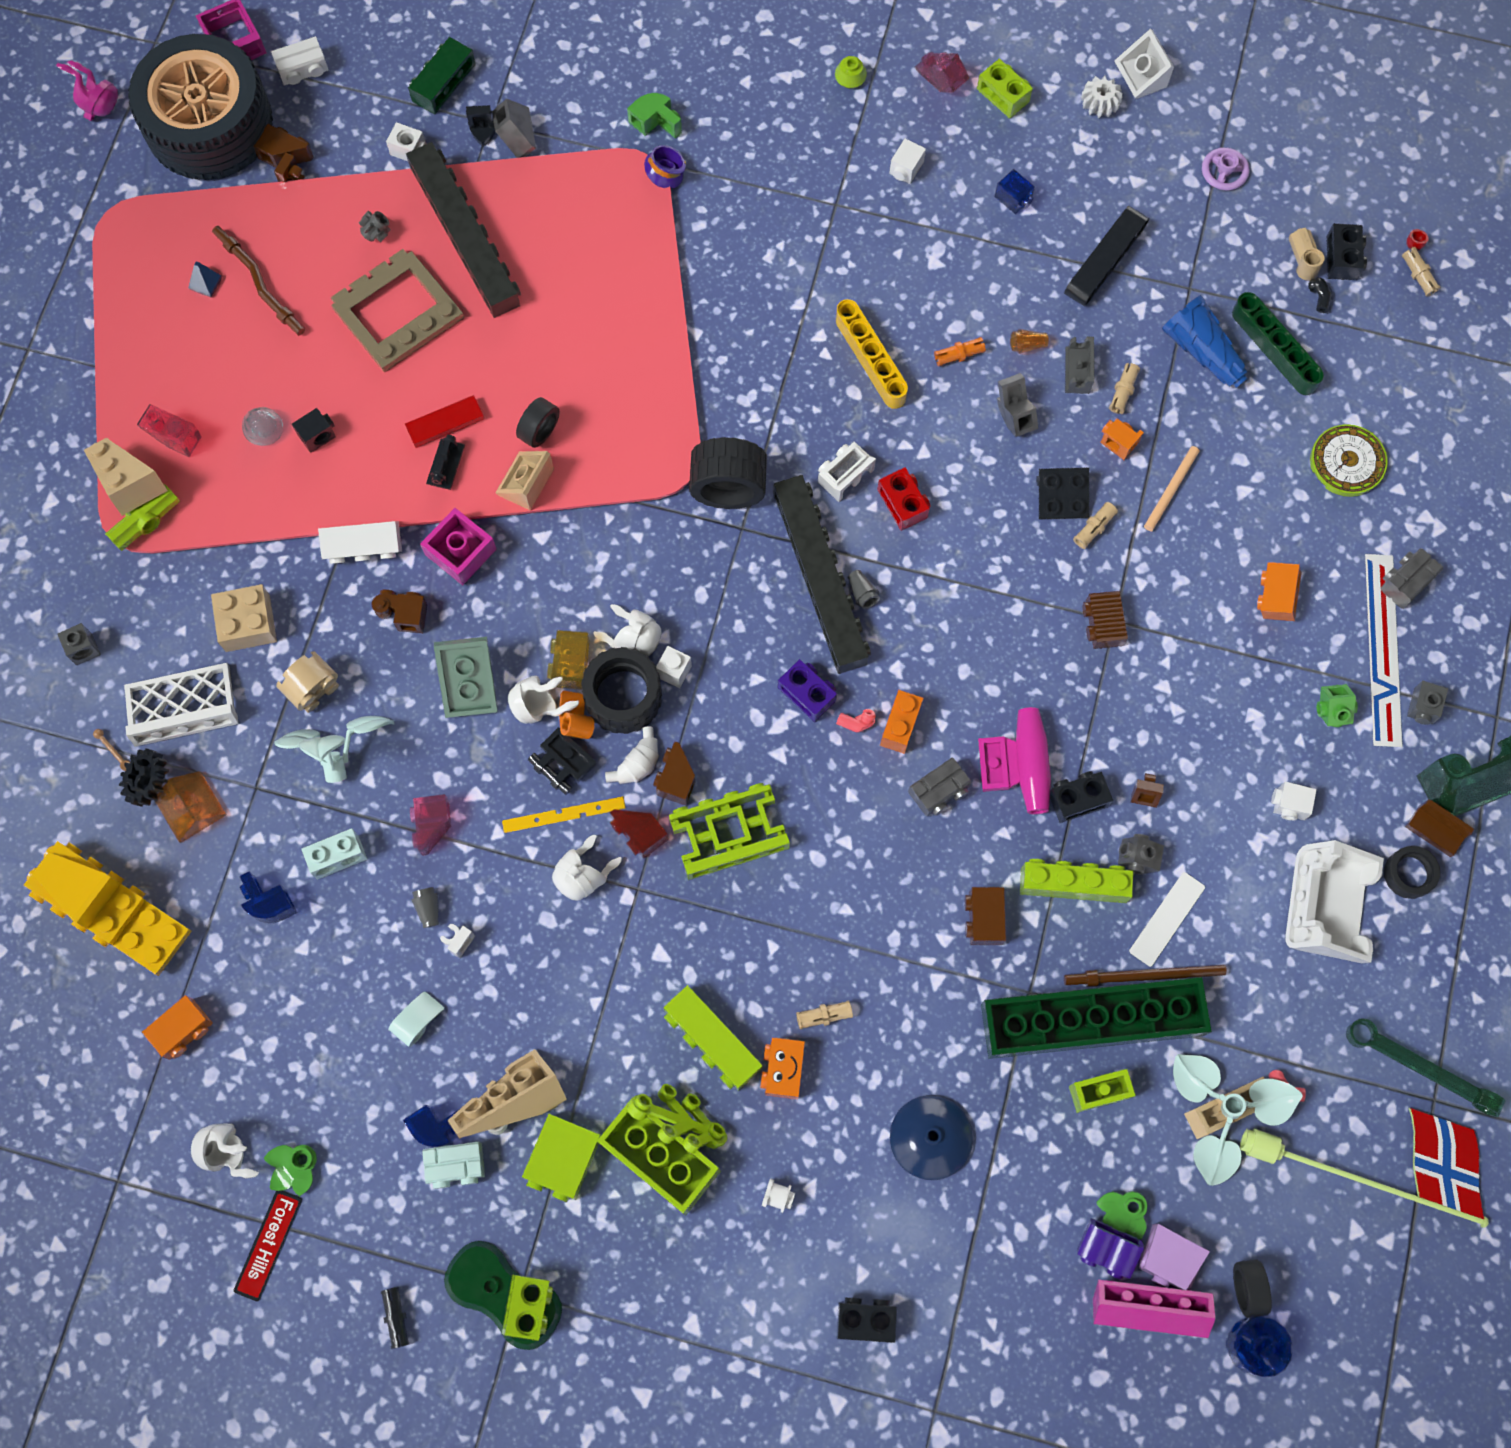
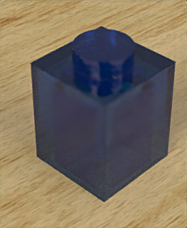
M1013 169L997 183L994 197L1016 215L1022 208L1025 210L1032 203L1035 186Z

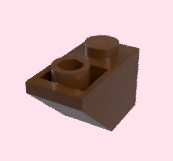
M267 124L261 137L254 145L258 159L275 168L285 153L293 155L297 164L311 161L314 157L310 144L304 138L294 137L282 127L276 128L270 124Z
M674 741L672 749H666L663 757V762L666 763L663 772L658 771L653 786L656 787L657 796L687 806L696 783L695 774L680 743Z

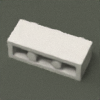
M399 521L318 528L321 558L329 559L330 564L345 562V557L355 556V561L371 560L370 555L380 554L381 559L396 557L395 552H402Z

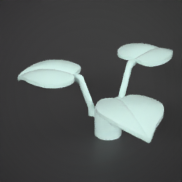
M364 716L346 724L348 728L346 738L339 735L321 738L320 732L316 730L301 729L282 736L274 744L275 746L287 749L299 747L304 753L320 761L321 765H323L326 782L335 783L347 778L344 763L349 762L348 751L351 736L354 733L370 732L388 724L394 725V721L380 716ZM344 744L343 756H340V752H331Z
M1182 1054L1176 1055L1174 1060L1173 1077L1180 1094L1185 1099L1195 1103L1202 1102L1207 1094H1209L1211 1097L1222 1101L1221 1111L1227 1117L1220 1139L1211 1135L1203 1137L1194 1148L1193 1157L1195 1165L1206 1183L1210 1186L1218 1185L1228 1180L1237 1171L1241 1163V1150L1238 1144L1232 1141H1225L1233 1119L1239 1118L1244 1113L1246 1107H1255V1115L1259 1121L1271 1126L1280 1125L1291 1117L1303 1096L1292 1085L1275 1079H1262L1250 1087L1249 1095L1253 1102L1245 1101L1238 1094L1225 1096L1224 1094L1212 1091L1219 1085L1221 1079L1220 1070L1212 1060L1203 1056Z

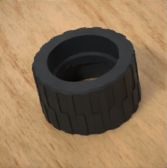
M733 437L712 438L700 442L691 451L690 495L696 501L714 508L741 509L756 505L763 500L766 493V452L755 443Z
M614 647L605 652L602 651L589 662L588 667L584 670L581 686L588 714L593 717L594 722L599 724L604 730L629 734L633 731L637 732L644 726H648L652 719L657 716L662 703L659 672H657L655 664L649 660V657L636 649ZM626 671L635 673L643 678L647 686V693L644 699L635 707L628 710H613L600 702L598 688L609 675Z

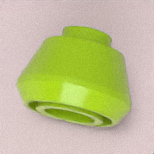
M855 56L845 57L835 69L837 82L846 88L859 87L865 82L867 77L865 66Z

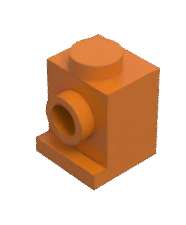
M1117 418L1114 422L1109 420L1101 431L1104 435L1100 443L1125 460L1139 444L1144 432L1139 430L1136 433L1131 425Z

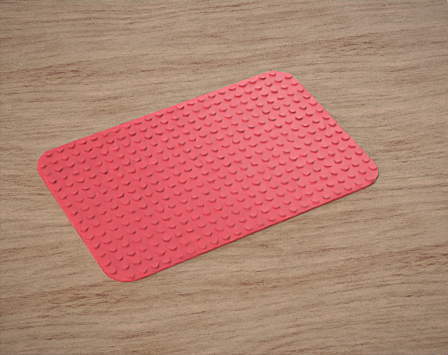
M612 148L445 165L447 169L452 168L457 179L455 182L457 187L462 186L468 199L466 200L467 205L474 207L478 216L476 221L479 225H484L489 238H486L489 244L494 243L499 253V257H497L499 262H504L510 272L509 280L511 283L515 281L520 289L521 295L518 296L520 306L496 318H493L411 169L286 181V183L272 182L142 195L122 200L107 210L95 227L92 242L97 442L108 438L157 473L162 483L180 500L177 505L160 518V524L153 532L141 534L125 549L131 552L153 554L319 536L318 528L399 521V527L440 523L454 508L471 520L649 501L674 495L689 484L691 451L697 444H700V433L670 187H658L647 176L644 163L648 154L637 149ZM367 211H370L372 214L379 211L389 220L388 228H390V231L382 242H379L377 238L373 242L368 241L360 232L361 225L359 222ZM215 226H220L229 236H233L241 244V248L258 264L267 291L283 307H288L291 310L294 318L305 328V332L302 335L298 336L287 324L284 325L276 317V313L259 297L250 270L234 254H230L223 247V243L212 233ZM404 249L407 254L411 251L463 312L464 318L395 366L383 372L335 313L331 306L334 304L331 297L344 288L350 293L352 290L349 284L364 274L371 279L370 270L384 261L389 266L392 265L389 258ZM196 261L222 276L212 297L205 296L188 288ZM408 269L350 310L376 342L380 343L437 303ZM474 395L485 419L448 434L456 437L457 443L465 444L451 490L427 485L426 482L440 439L446 438V436L415 448L405 423ZM542 397L559 407L560 414L557 424L547 440L540 446L533 448L517 438L516 429L527 407L535 399ZM318 408L322 415L327 413L335 426L332 430L336 437L310 453L296 434L292 423ZM519 451H548L551 454L554 470L531 510L496 494ZM97 476L98 512L102 528L107 533L125 515L122 516Z

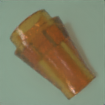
M1024 329L1013 331L1010 337L1012 351H1017L1019 354L1039 348H1046L1049 343L1047 333Z

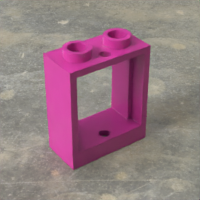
M230 0L195 15L203 34L211 35V32L242 19L249 35L232 43L240 47L251 60L266 54L262 40L240 0Z

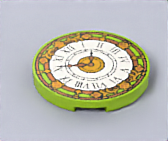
M1343 424L1327 429L1318 437L1310 453V466L1312 472L1326 486L1327 490L1337 495L1355 497L1372 490L1382 480L1387 469V454L1384 446L1373 433L1360 426Z

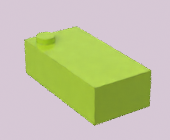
M628 1102L597 1142L686 1216L721 1170L698 1150L696 1153L686 1151L682 1144L684 1139L681 1136L676 1137L669 1144L662 1142L658 1137V1131L665 1123L650 1114L644 1120L633 1118L627 1110Z

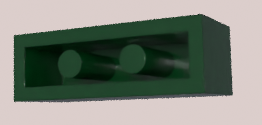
M449 36L444 43L439 45L437 52L431 60L424 64L418 76L410 81L408 90L412 102L435 115L475 66L473 50Z

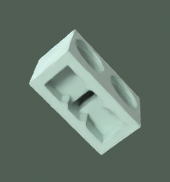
M352 828L301 849L310 873L317 880L367 860L359 836Z

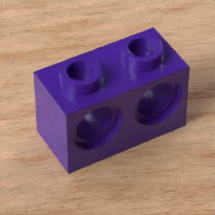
M799 659L778 679L777 688L815 723L836 702V688L828 680L823 681L817 676V670L810 663L807 662L805 664ZM801 676L806 679V682L798 685L793 682V679ZM814 694H822L825 700L815 702L811 697Z

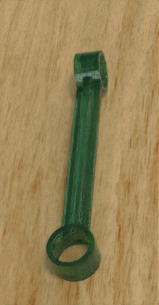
M1358 1019L1347 1027L1346 1037L1352 1046L1356 1048L1369 1046L1468 1100L1477 1110L1489 1116L1499 1117L1506 1101L1498 1094L1487 1089L1478 1088L1378 1033L1376 1025L1368 1019ZM1362 1024L1369 1029L1371 1037L1367 1043H1361L1354 1037L1353 1029L1355 1025Z

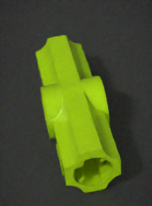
M165 484L164 486L168 491L126 513L121 521L105 533L119 550L123 551L141 534L153 532L159 526L160 518L180 502L178 497Z

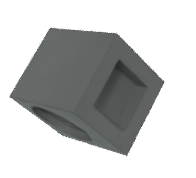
M82 623L57 633L66 656L76 666L101 655L92 633Z

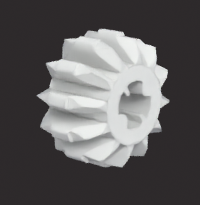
M1095 76L1092 82L1088 81L1082 92L1083 109H1089V115L1097 113L1098 119L1102 114L1109 117L1112 112L1116 113L1123 97L1120 92L1121 85H1114L1115 80L1108 81L1106 76L1102 80Z

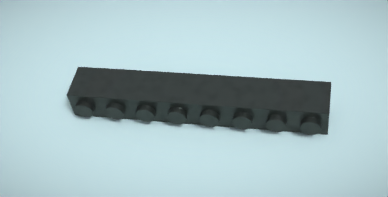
M430 142L406 153L410 169L493 318L519 307L518 296L521 295L520 289L515 281L511 283L509 280L510 272L506 264L499 262L497 258L499 253L494 243L489 244L486 239L489 238L483 224L479 225L476 219H478L474 207L467 205L466 200L468 199L462 186L457 187L455 184L457 179L452 168H446L444 164L446 159L441 149L436 150L433 143Z
M803 475L773 483V494L837 673L841 674L866 666L868 656H871V650L868 642H863L860 635L863 632L859 618H854L852 613L854 609L853 600L844 591L843 587L846 586L843 573H838L835 564H838L834 549L830 550L828 547L829 535L826 527H821L820 525L821 513L818 505H813L812 503L813 491L810 483H805Z

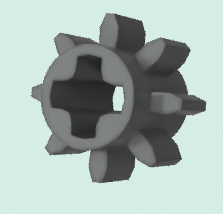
M367 211L359 222L362 236L371 242L376 238L379 242H382L390 231V228H388L389 220L379 211L374 212V214Z

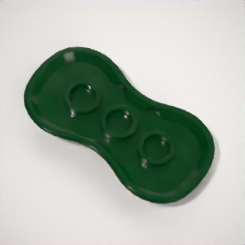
M485 1241L470 1242L457 1252L448 1265L444 1277L446 1291L450 1298L458 1305L479 1311L488 1316L502 1334L512 1275L519 1274L512 1269L503 1253L495 1245ZM534 1284L528 1285L524 1290V1297L527 1301L535 1300L538 1296V1288ZM554 1290L552 1292L550 1305L545 1304L543 1315L547 1316L545 1334H540L539 1340L503 1335L508 1343L522 1350H532L544 1344L551 1337L562 1315V1304ZM525 1314L519 1319L518 1325L522 1331L529 1330L533 1325V1318L530 1314Z

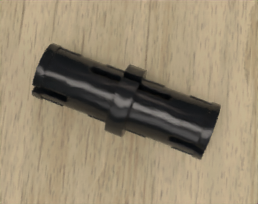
M399 1287L390 1288L392 1301L388 1289L380 1291L386 1317L383 1319L384 1324L387 1323L391 1349L400 1347L398 1335L401 1347L410 1345L404 1319L407 1317L406 1312H402Z

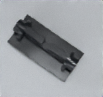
M446 435V438L440 439L426 482L427 485L451 490L465 444L457 443L456 437L452 435Z

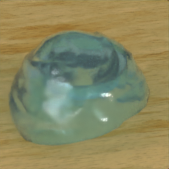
M258 407L248 411L244 416L242 431L245 438L251 443L258 446H268L280 438L283 431V423L280 416L274 410L267 407Z

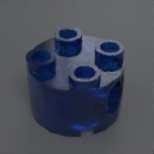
M1261 1316L1245 1317L1234 1324L1226 1339V1349L1234 1365L1244 1373L1253 1376H1276L1286 1369L1292 1358L1291 1337L1285 1327L1274 1319Z

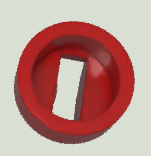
M1420 229L1412 230L1407 237V247L1410 250L1413 247H1416L1417 251L1421 250L1428 242V235Z

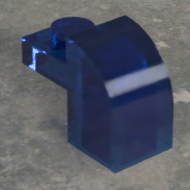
M250 871L240 876L243 883L240 886L241 892L245 899L249 900L241 904V906L256 920L269 924L277 923L298 913L287 890L281 884L263 892L256 876Z
M426 1104L403 1119L411 1135L419 1143L430 1148L453 1145L449 1134L456 1135V1133L450 1126L448 1119L455 1113L440 1122L432 1107Z

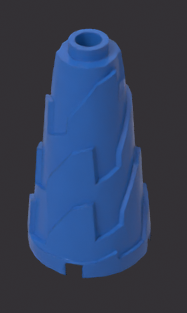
M1199 295L1189 302L1182 311H1178L1162 327V330L1185 352L1188 351L1204 368L1207 367L1223 384H1227L1229 387L1234 385L1237 388L1248 379L1245 376L1248 371L1242 359L1232 347L1231 340L1219 326L1220 322L1202 295Z

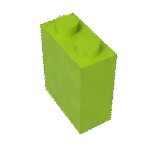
M548 1114L522 1175V1178L528 1180L526 1186L542 1192L543 1187L554 1191L552 1197L564 1202H568L569 1198L576 1200L599 1143L597 1140L601 1135Z

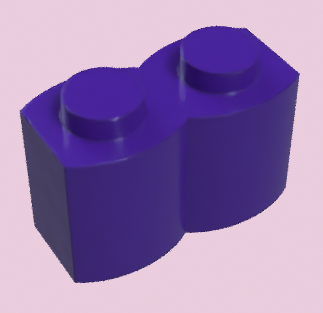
M1090 1218L1078 1245L1077 1254L1081 1256L1080 1260L1089 1266H1104L1107 1268V1273L1118 1279H1123V1277L1130 1279L1144 1250V1244L1129 1234Z

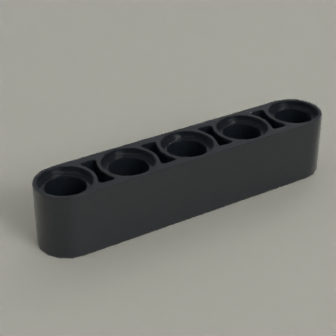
M1128 205L1071 279L1064 294L1085 307L1142 233L1149 221V217Z

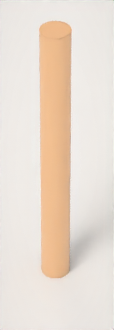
M1190 447L1145 523L1144 528L1146 530H1154L1199 454L1200 450L1197 447Z

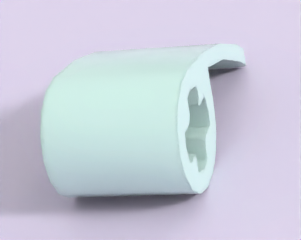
M423 992L393 1020L388 1030L410 1048L422 1037L426 1026L444 1010V1007L428 993Z

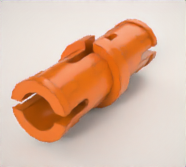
M978 337L964 343L959 341L954 343V346L934 351L935 361L938 360L936 362L937 365L942 366L957 360L962 362L965 361L966 357L986 352L985 343L981 344L983 338Z

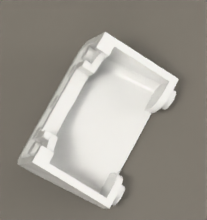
M1336 840L1303 846L1298 851L1295 861L1286 929L1287 945L1290 948L1358 963H1371L1373 953L1372 941L1368 937L1359 936L1365 886L1373 885L1381 878L1384 858Z

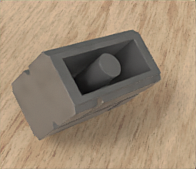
M1420 548L1415 554L1409 551L1399 562L1402 566L1398 570L1393 567L1383 577L1386 582L1381 587V591L1389 598H1392V601L1401 609H1404L1443 570V566L1435 559H1432L1423 548Z
M952 757L911 785L908 792L925 816H929L932 813L937 816L948 807L946 805L947 802L953 798L958 801L969 793L967 789L971 784V780Z

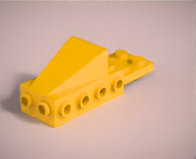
M57 841L54 845L50 846L44 853V859L38 867L33 868L29 872L27 881L23 885L31 890L29 896L41 904L46 900L53 905L50 908L52 912L63 919L68 915L73 920L71 925L83 933L87 929L95 934L92 938L104 947H107L108 944L113 945L159 976L192 931L143 899L146 893L134 885L130 889L124 886L122 883L125 879L112 870L109 874L103 872L101 868L104 865L91 856L87 860L80 856L82 850L70 842L64 846Z

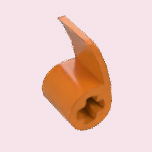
M562 691L560 694V706L569 701H579V704L573 710L559 715L561 734L582 739L591 738L594 731V719L592 716L584 715L585 702L583 694Z

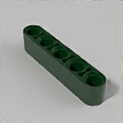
M1251 292L1242 293L1232 310L1234 320L1297 392L1302 395L1313 394L1324 377L1320 366L1257 295Z

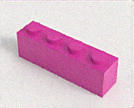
M1098 1279L1093 1297L1094 1324L1209 1338L1215 1321L1214 1298L1212 1293Z

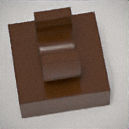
M285 153L274 170L278 182L286 183V181L302 180L305 178L301 174L303 170L298 167L295 157Z
M1145 773L1144 780L1137 779L1131 794V803L1157 808L1163 794L1164 785L1155 783L1156 775Z

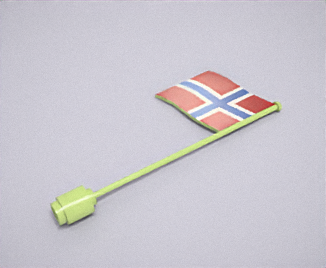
M1409 1108L1413 1125V1170L1418 1196L1285 1151V1145L1282 1144L1281 1137L1255 1128L1253 1130L1246 1129L1243 1133L1240 1150L1245 1151L1246 1155L1274 1164L1276 1160L1280 1161L1285 1156L1479 1223L1482 1228L1489 1225V1220L1483 1215L1479 1192V1149L1473 1129Z

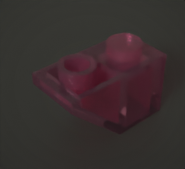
M929 52L915 66L916 71L940 92H954L970 79L958 53Z
M149 404L137 423L139 428L163 445L187 457H190L202 437L193 423L152 404Z
M445 794L413 798L414 807H410L411 822L416 824V832L412 833V842L414 849L418 848L422 856L428 855L451 827L450 805Z

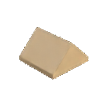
M519 451L496 494L531 510L554 470L551 454L548 451Z

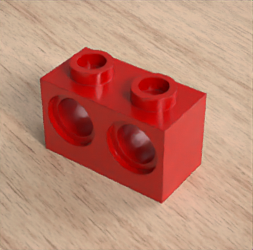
M906 467L879 479L877 491L901 531L927 519L931 507L925 494L921 495L917 488L919 485L914 474H909ZM902 485L905 489L899 491L896 490L894 486ZM911 505L916 507L917 510L912 512L908 511L905 507Z

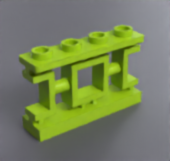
M758 783L750 786L748 791L742 793L732 791L726 793L723 796L724 798L716 801L712 798L699 802V806L689 809L688 806H683L673 810V814L669 815V820L674 835L687 831L693 849L692 853L681 856L688 880L789 849L790 842L787 833H785L784 825L770 828L764 807L775 804L770 784L764 786L763 783ZM756 800L759 815L745 819L741 804ZM737 815L744 837L719 844L713 823ZM705 816L709 830L694 834L689 820ZM763 825L766 837L769 839L751 844L752 839L749 829ZM712 840L717 855L701 859L698 844Z

